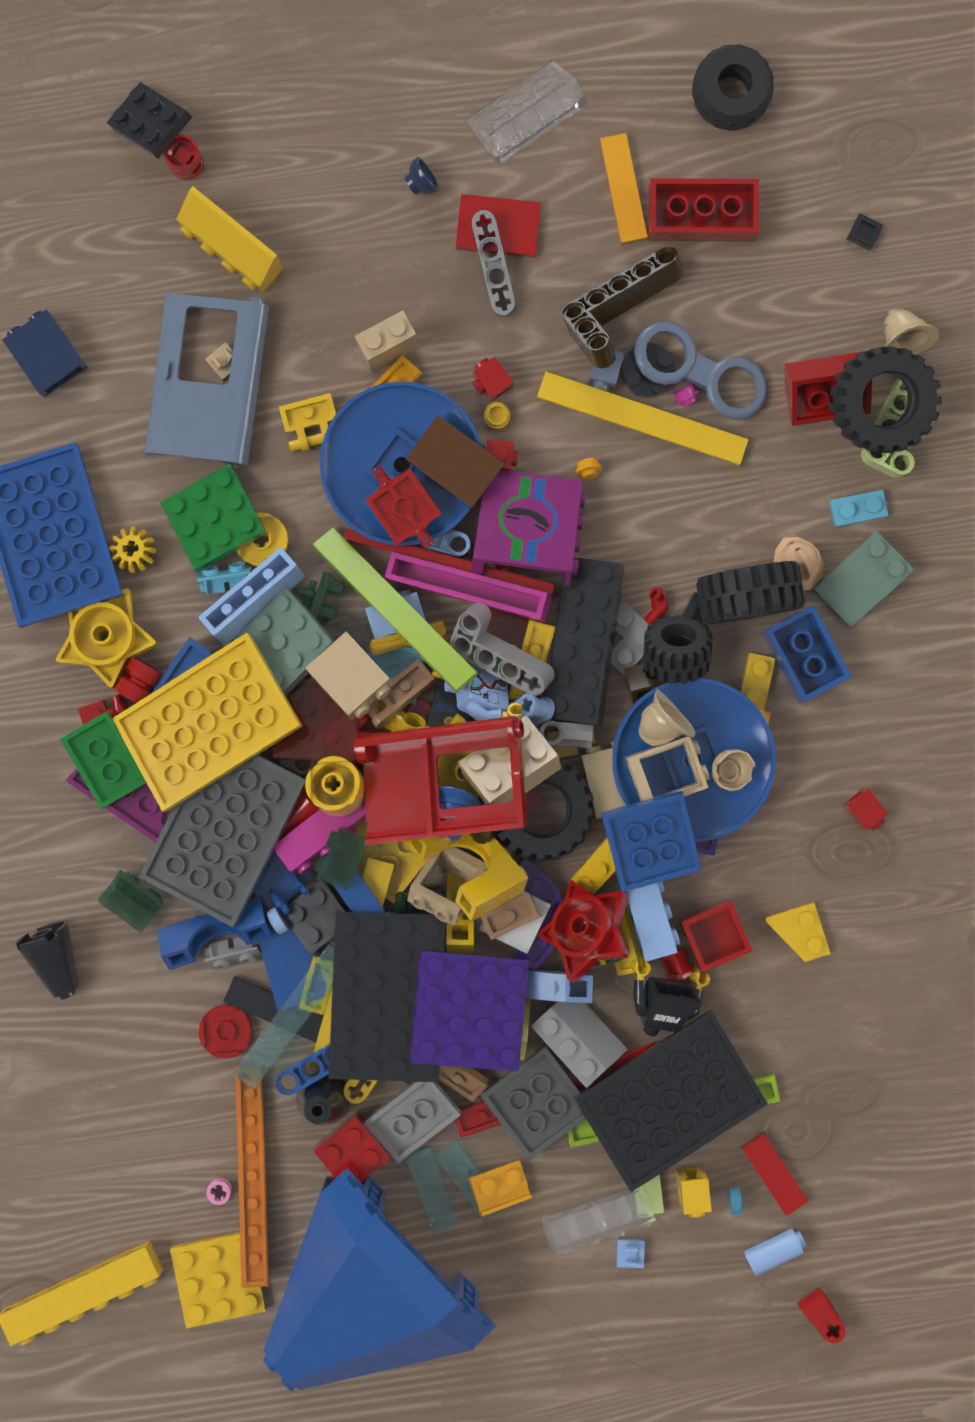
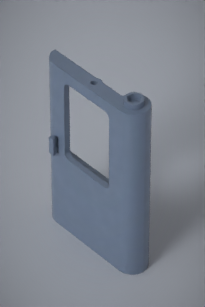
M166 294L145 454L214 460L225 464L230 463L234 466H248L270 308L265 304V300L251 297L249 301L183 294ZM190 308L233 311L238 314L229 382L226 385L182 381L179 379L187 312Z

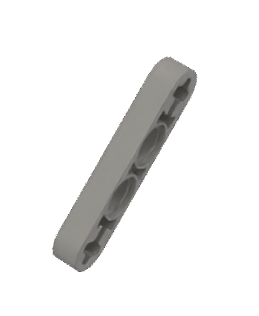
M481 210L473 216V232L492 309L496 314L505 316L514 310V294L496 219L491 212ZM481 216H485L486 220L491 219L492 223L488 225L489 235L495 232L496 237H487L479 241V236H484L482 227L476 226V223L480 222ZM488 242H493L498 247V253L493 258H488L483 254V246ZM494 269H500L504 272L505 278L500 284H493L489 280V274ZM507 285L509 291H503L506 300L510 299L511 304L507 305L506 311H502L501 307H496L495 305L496 302H499L498 292L493 295L491 289H501Z

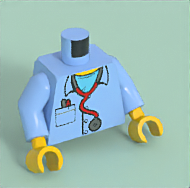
M471 663L468 664L477 672V676L458 693L446 682L444 683L445 691L456 693L457 708L468 713L476 721L516 716L518 720L522 718L520 714L523 712L521 704L512 703L508 705L507 682Z

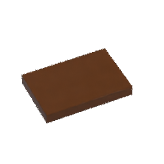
M439 415L406 458L407 462L471 509L504 466L503 462Z

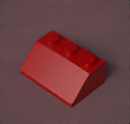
M860 352L785 364V390L792 426L828 421L836 418L835 413L830 412V403H833V396L830 395L831 387L836 386L837 381L834 379L838 372L844 370L843 365L849 359H854L856 354ZM872 379L867 384L863 393L862 404L865 414H871Z

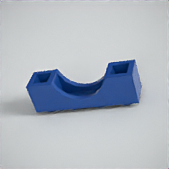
M260 897L249 899L235 927H231L209 914H205L157 930L160 954L169 970L196 962L200 949L208 941L218 936L233 935L242 939L246 945L273 937L270 921L267 917V909Z

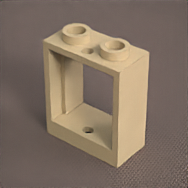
M684 735L673 739L667 744L654 746L625 757L640 801L656 798L652 796L640 760L680 745L684 747L696 782L659 796L682 791L685 797L708 788L706 781L710 780V776L705 764L700 765L697 755L701 754L696 739L691 740L690 737Z
M453 847L428 859L410 886L407 901L416 908L424 909L435 915L440 921L448 922L455 926L464 913L457 903L423 886L436 865L468 881L487 871V866L485 862Z

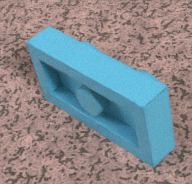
M883 490L829 501L834 528L888 516Z

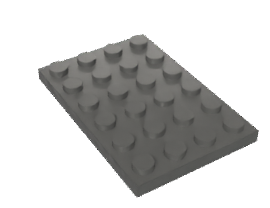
M256 755L172 809L139 878L227 925L235 927L305 788L306 779L260 755Z

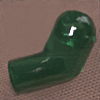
M402 891L395 893L394 908H386V913L408 914V893Z

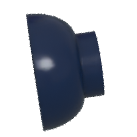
M416 157L410 164L409 174L404 177L411 191L415 195L420 192L432 194L439 191L438 182L428 165L420 157Z

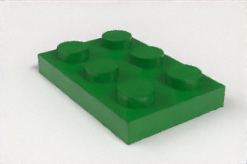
M109 712L101 714L60 739L100 809L106 808L147 783Z

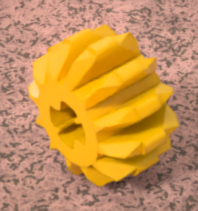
M131 527L130 534L125 529H121L120 533L123 538L120 539L117 536H113L112 539L118 545L110 546L109 548L112 552H118L112 557L113 562L120 561L119 568L124 570L128 566L131 573H135L136 566L142 571L146 570L143 562L147 561L151 564L154 562L152 558L148 557V554H155L157 550L148 546L152 545L155 540L152 537L146 538L147 531L144 529L138 533L136 527ZM134 544L139 550L135 551L132 556L128 552V548H132Z

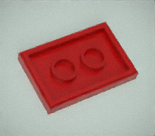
M461 194L455 248L478 252L472 219L477 212L487 210L496 219L504 255L535 258L541 202ZM481 216L480 222L476 223L477 227H482L484 236H479V241L487 237H496L495 232L489 235L488 225L492 221L491 219L486 220L485 216ZM488 242L483 246V252L497 254L498 247L495 243Z

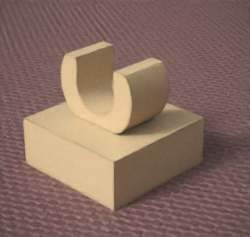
M226 342L205 359L223 381L230 376L233 350Z

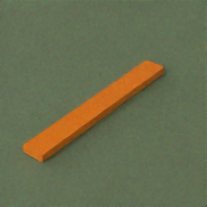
M263 1065L235 1066L241 1287H266L270 1283Z

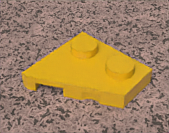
M814 902L764 917L765 922L804 962L831 954Z

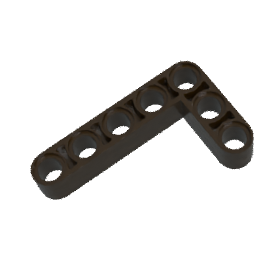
M664 247L563 307L561 314L570 336L596 368H607L616 360L609 336L601 326L682 278L684 271L677 250L674 247Z

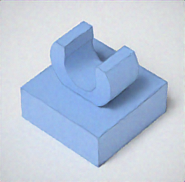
M617 1237V1267L644 1268V1238Z

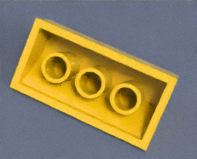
M192 186L176 218L181 226L179 231L191 241L193 238H196L201 242L200 248L210 257L217 255L223 260L221 265L231 274H234L236 271L244 277L241 281L252 291L257 288L264 293L283 269L278 255L195 187Z

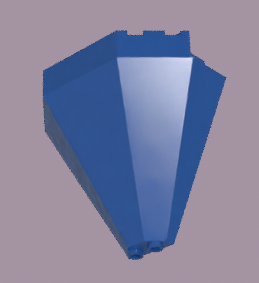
M348 1168L333 1182L327 1177L324 1181L263 1350L266 1354L263 1362L271 1371L276 1370L279 1373L283 1384L290 1391H293L295 1388L300 1390L472 1351L496 1327L495 1323L479 1308V1290L461 1271L453 1278L451 1287L382 1214L386 1192L371 1176L360 1182Z

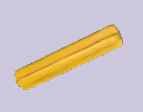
M439 620L429 623L440 636L446 634V627L443 621ZM398 633L369 642L370 651L374 656L410 646Z

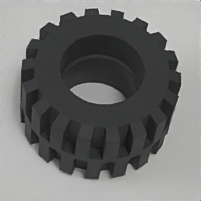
M665 616L663 619L655 620L654 624H650L647 627V631L644 634L643 663L645 664L646 671H650L652 677H658V680L662 682L669 681L670 684H687L689 680L695 682L698 680V677L703 678L706 672H709L711 665L712 632L709 631L707 625L702 624V621L694 620L689 616Z

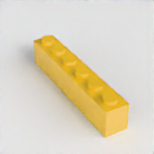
M149 1240L4 1308L0 1312V1325L10 1346L20 1343L21 1346L34 1340L36 1338L35 1335L42 1331L45 1334L51 1333L60 1327L59 1323L68 1319L70 1323L82 1318L85 1315L84 1312L91 1308L97 1311L107 1306L109 1300L117 1296L119 1299H123L134 1292L133 1289L140 1285H143L144 1288L153 1285L159 1280L158 1277L163 1271V1267Z

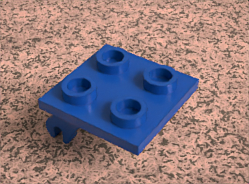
M274 850L253 893L260 897L270 910L277 907L279 910L282 909V912L287 915L290 912L287 903L300 890L304 895L310 892L306 884L314 875L310 872L304 875L300 873L297 876L294 875Z

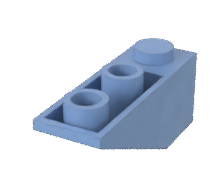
M528 970L526 999L592 1003L593 975L591 972H586L576 983H573L567 979L565 971Z

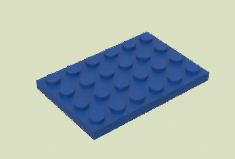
M74 442L1 465L0 566L18 627L30 626L83 609L95 603L124 596L79 444Z

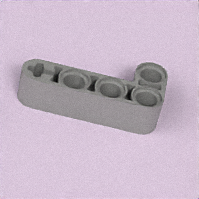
M483 603L472 604L458 618L450 640V646L465 661L528 694H541L554 679L553 668L546 662L486 632L491 620V611Z

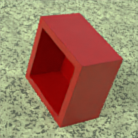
M728 898L678 919L698 968L702 973L753 951L733 903Z
M356 1111L320 1140L313 1150L335 1179L348 1168L360 1182L390 1160L391 1156L365 1126L364 1118L359 1111Z

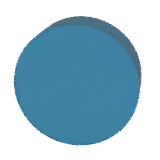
M728 1187L730 1215H741L742 1197L738 1187Z

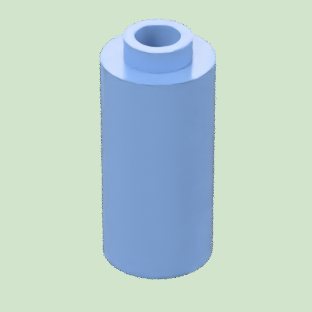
M791 1228L743 1252L756 1277L804 1254L802 1248L807 1245L800 1231L795 1233Z

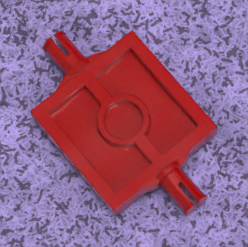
M382 466L377 467L380 474L376 469L372 473L381 486L374 494L365 499V502L396 546L407 538L417 536L425 549L428 548L429 545L426 540L430 545L435 542L425 529L430 522L441 515V512L411 469H408L398 477L390 479Z

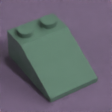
M876 530L869 534L813 590L850 628L896 588L914 568Z

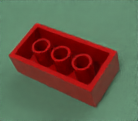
M650 179L648 186V241L754 242L759 234V179Z

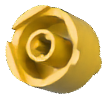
M338 756L325 757L318 761V764L312 770L310 769L306 777L305 787L310 800L322 812L334 817L347 816L358 811L365 798L364 777L351 762ZM337 782L341 784L340 787L333 791L332 788L336 787Z

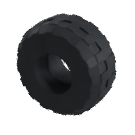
M728 44L714 49L701 61L693 79L692 97L696 110L707 123L718 129L737 131L738 129H745L751 126L763 116L772 99L774 77L769 63L758 51L745 45ZM727 77L737 78L746 86L747 94L740 98H730L722 93L718 82Z

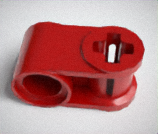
M819 1287L797 1303L806 1318L813 1323L827 1342L838 1343L844 1339L846 1328L833 1305ZM829 1324H832L833 1326H836V1329L832 1331L827 1326Z

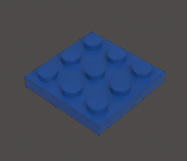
M682 791L601 812L621 892L702 870Z

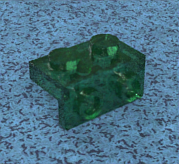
M339 827L337 832L332 830L326 842V846L330 847L327 856H320L314 871L319 872L316 879L324 880L344 890H348L366 850V838L342 827Z
M122 870L118 871L115 879L98 899L100 904L140 933L143 932L163 904V901L160 899L161 896L157 891L152 888L146 889L139 884V879L130 872L124 873Z

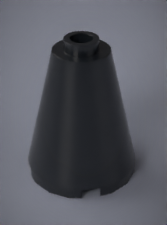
M57 921L37 928L38 932L31 937L29 933L25 934L15 944L52 996L60 997L63 1000L73 996L79 984L69 926L67 922Z
M328 1074L298 1091L296 1103L300 1114L310 1123L320 1126L331 1125L339 1121L347 1112L350 1103L344 1096L346 1084L344 1080L328 1079Z

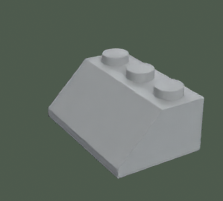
M557 1002L531 1026L586 1088L628 1050L586 1003Z

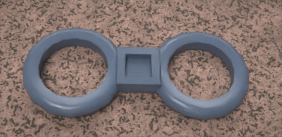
M668 321L653 323L643 329L636 340L634 349L635 360L644 376L652 382L663 385L675 384L684 379L706 390L708 400L714 410L726 418L734 420L747 419L759 412L766 401L767 382L759 366L749 359L738 356L725 358L716 363L698 354L691 335L679 324ZM667 333L680 340L684 347L685 358L679 370L672 373H663L651 366L647 359L646 347L647 342L652 336ZM738 368L744 370L754 380L756 393L754 400L749 406L745 408L730 407L720 397L717 385L719 377L727 369Z

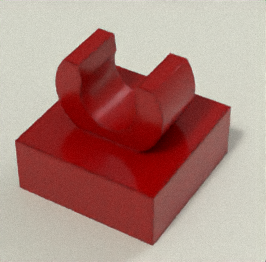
M677 950L678 953L659 958L668 980H681L692 975L690 970L695 967V964H687L684 957L690 953L689 950Z

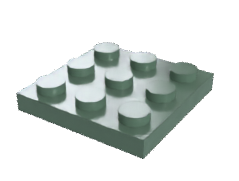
M285 586L234 639L236 640L245 633L251 634L285 696L309 673L306 667L335 642L291 589Z

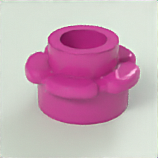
M692 384L680 388L673 393L676 399L675 404H681L682 407L692 404L697 400L695 395L699 393V390H695Z

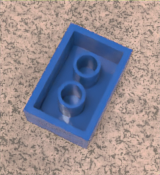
M814 605L761 632L798 703L806 702L852 677Z

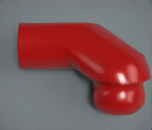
M654 587L649 592L652 610L643 619L649 625L654 624V621L657 619H662L669 610L667 594L659 587Z

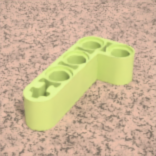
M898 377L875 422L876 425L882 426L884 422L891 425L896 423L906 409L907 391L904 390L905 386ZM898 398L904 402V410L901 411L895 408L894 399ZM862 448L861 458L865 464L893 478H901L914 468V457L906 450L881 453L880 459L872 457L870 451ZM895 458H900L904 461L905 469L903 471L895 467Z

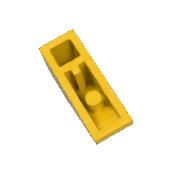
M447 870L446 899L456 903L455 900L459 886L465 884L468 880ZM463 913L455 926L446 922V953L473 955L474 921L471 922L467 915Z

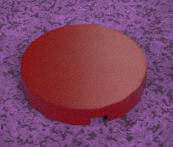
M230 1004L214 1006L204 1015L199 1024L198 1035L201 1045L216 1058L228 1059L238 1056L248 1047L252 1040L253 1026L250 1017L245 1011Z

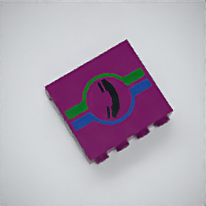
M500 470L482 494L472 573L483 574L484 563L565 573L564 585L570 586L571 575L577 576L579 563L578 559H574V552L579 553L581 537L576 536L577 530H582L584 514H579V507L584 508L586 492L581 491L582 480Z

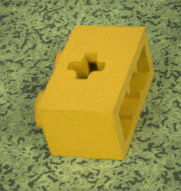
M703 1167L675 1169L678 1199L684 1215L689 1214V1217L697 1218L705 1216V1212H712L709 1180Z

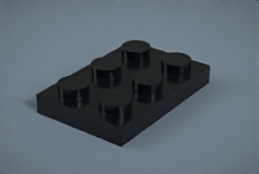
M139 82L120 107L115 110L107 124L114 131L159 159L192 119V116L182 107Z

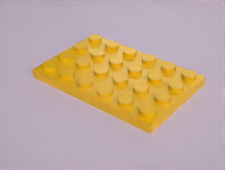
M245 633L112 718L163 812L174 808L302 727L249 633Z

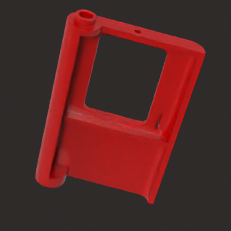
M516 716L357 736L354 742L355 755L358 762L363 764L367 820L365 845L524 828L527 824L521 743V737H524L523 722L518 721ZM505 747L509 749L513 799L510 802L445 810L441 808L438 758L440 756Z

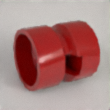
M178 135L164 152L165 160L172 173L181 180L197 178L204 168L202 154L196 142L189 136Z
M132 656L125 668L127 675L119 678L114 690L137 703L151 694L150 687H156L163 673Z

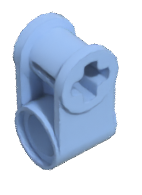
M451 529L444 535L434 539L435 543L432 545L427 542L429 547L426 548V550L462 559L470 554L472 545L466 534ZM457 539H463L466 542V547L461 552L452 550V543ZM422 543L418 545L419 548L425 549Z
M528 693L513 702L522 705L523 712L520 713L522 718L527 716L535 727L549 721L555 710V705L551 698H537L535 695Z

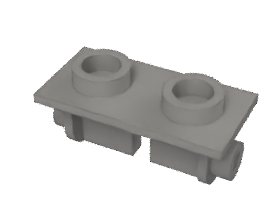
M239 937L233 938L234 948L231 949L228 940L210 943L209 947L204 948L207 958L204 961L210 969L224 970L229 968L230 964L239 962L241 964H249L256 961V958L262 957L258 947H255L259 946V943L246 945Z

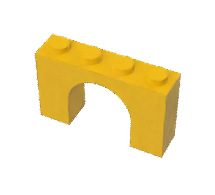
M463 834L460 839L455 841L446 836L407 841L422 861L453 847L467 848L481 856L487 866V871L459 886L455 900L471 922L524 892L528 880L525 870L517 865L507 848L501 846L495 837L486 844L475 842L470 834Z

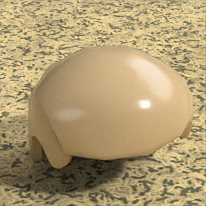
M739 749L724 750L713 761L712 778L720 788L728 791L741 790L752 780V770L755 767V762L749 753Z

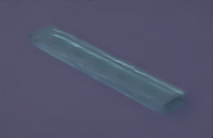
M329 943L232 1073L252 1089L256 1088L332 986L334 946Z

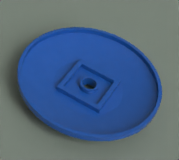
M389 382L368 388L357 394L334 416L322 442L320 453L321 479L326 496L333 509L354 531L373 541L396 546L365 502V499L374 494L381 486L372 471L376 469L380 474L377 467L382 466L390 479L403 474L395 470V461L399 458L406 459L438 415L481 446L478 433L465 411L450 397L432 387L418 383ZM410 464L409 469H411L441 512V515L430 522L425 529L432 540L454 528L469 512L470 507ZM417 536L407 538L397 546L421 544Z
M698 678L695 682L689 680L687 684H670L668 682L644 694L624 716L613 744L612 770L614 781L625 805L641 802L625 757L654 747L641 739L639 726L642 712L653 703L656 690L659 689L692 724L695 736L690 738L691 740L696 739L701 752L699 754L700 765L705 764L710 776V780L706 781L708 788L684 797L695 842L717 839L742 827L758 812L765 802L775 775L776 751L771 730L760 710L738 690L709 679ZM683 745L640 760L653 797L696 782L691 767L685 763L686 753ZM739 749L749 753L755 762V767L752 770V780L741 790L728 791L720 788L712 778L713 761L724 750Z

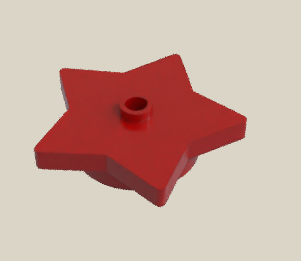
M573 880L569 881L564 902L557 908L553 919L537 933L540 938L561 952L566 976L569 981L576 983L599 960L629 957L619 927L629 899L628 893L616 891L593 895Z

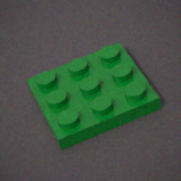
M230 463L160 502L193 569L197 573L267 534L235 469Z

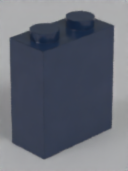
M47 309L43 312H35L29 317V321L26 324L10 329L6 334L7 337L2 339L37 392L44 398L88 369L80 354Z

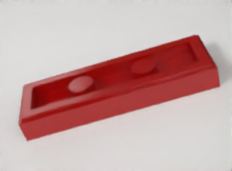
M763 1132L740 1146L786 1216L809 1202Z

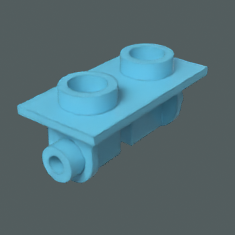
M239 561L229 564V567L218 568L216 565L208 566L198 572L197 582H199L200 592H206V595L226 592L224 582H229L231 590L251 573L252 565Z

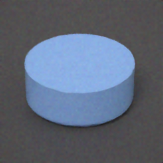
M277 907L267 911V917L278 934L282 935L289 930L285 918Z

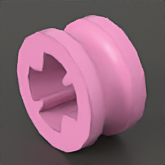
M214 1179L207 1188L206 1195L208 1200L215 1205L226 1203L232 1194V1186L227 1179ZM218 1185L223 1186L222 1190L226 1192V1196L222 1194L221 1198L216 1197L217 1194L215 1191H212V1188L216 1189Z

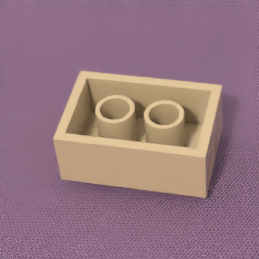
M524 716L518 721H522L524 725V737H521L525 793H527L560 770L561 765L557 753L529 718ZM508 748L473 751L458 762L463 776L486 805L506 803L513 799L510 751Z

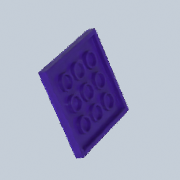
M420 951L409 1062L415 1064L519 1071L529 960Z

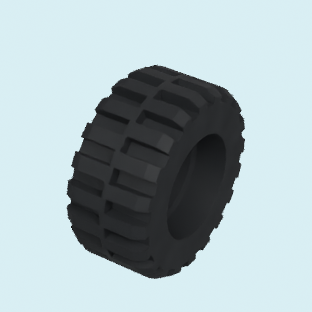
M896 347L871 348V350L856 354L854 359H849L843 365L844 370L837 373L834 379L837 381L836 386L831 387L830 395L833 396V403H830V412L835 413L836 418L833 421L836 427L841 428L842 432L840 434L845 439L851 440L852 444L858 448L880 453L901 452L907 450L908 446H915L921 442V436L923 434L928 435L933 429L930 424L932 421H937L940 414L936 412V406L942 403V396H937L936 390L940 389L941 386L939 380L933 379L932 375L935 374L932 366H926L924 364L925 359L920 355L912 354L911 350ZM887 373L897 376L904 384L907 391V406L902 417L896 423L889 426H879L867 418L863 409L862 398L869 381L877 375Z
M796 561L773 562L717 572L698 578L696 583L701 616L706 624L733 622L803 608L806 602L800 566Z
M560 761V770L541 782L554 786L565 798L567 813L562 825L555 831L542 835L531 833L525 828L495 831L506 847L523 858L535 861L560 859L561 856L569 855L574 851V848L581 845L585 840L584 837L587 832L591 830L593 825L591 824L592 816L595 814V808H593L592 803L594 800L593 794L589 791L585 778H582L575 768L563 761Z

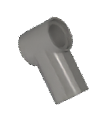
M548 721L541 726L539 732L551 746L592 748L594 725ZM554 725L559 729L560 735L557 740L549 741L546 739L544 732L548 726Z

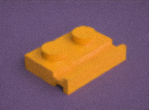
M515 1160L468 1177L480 1216L491 1214L532 1198L520 1160Z

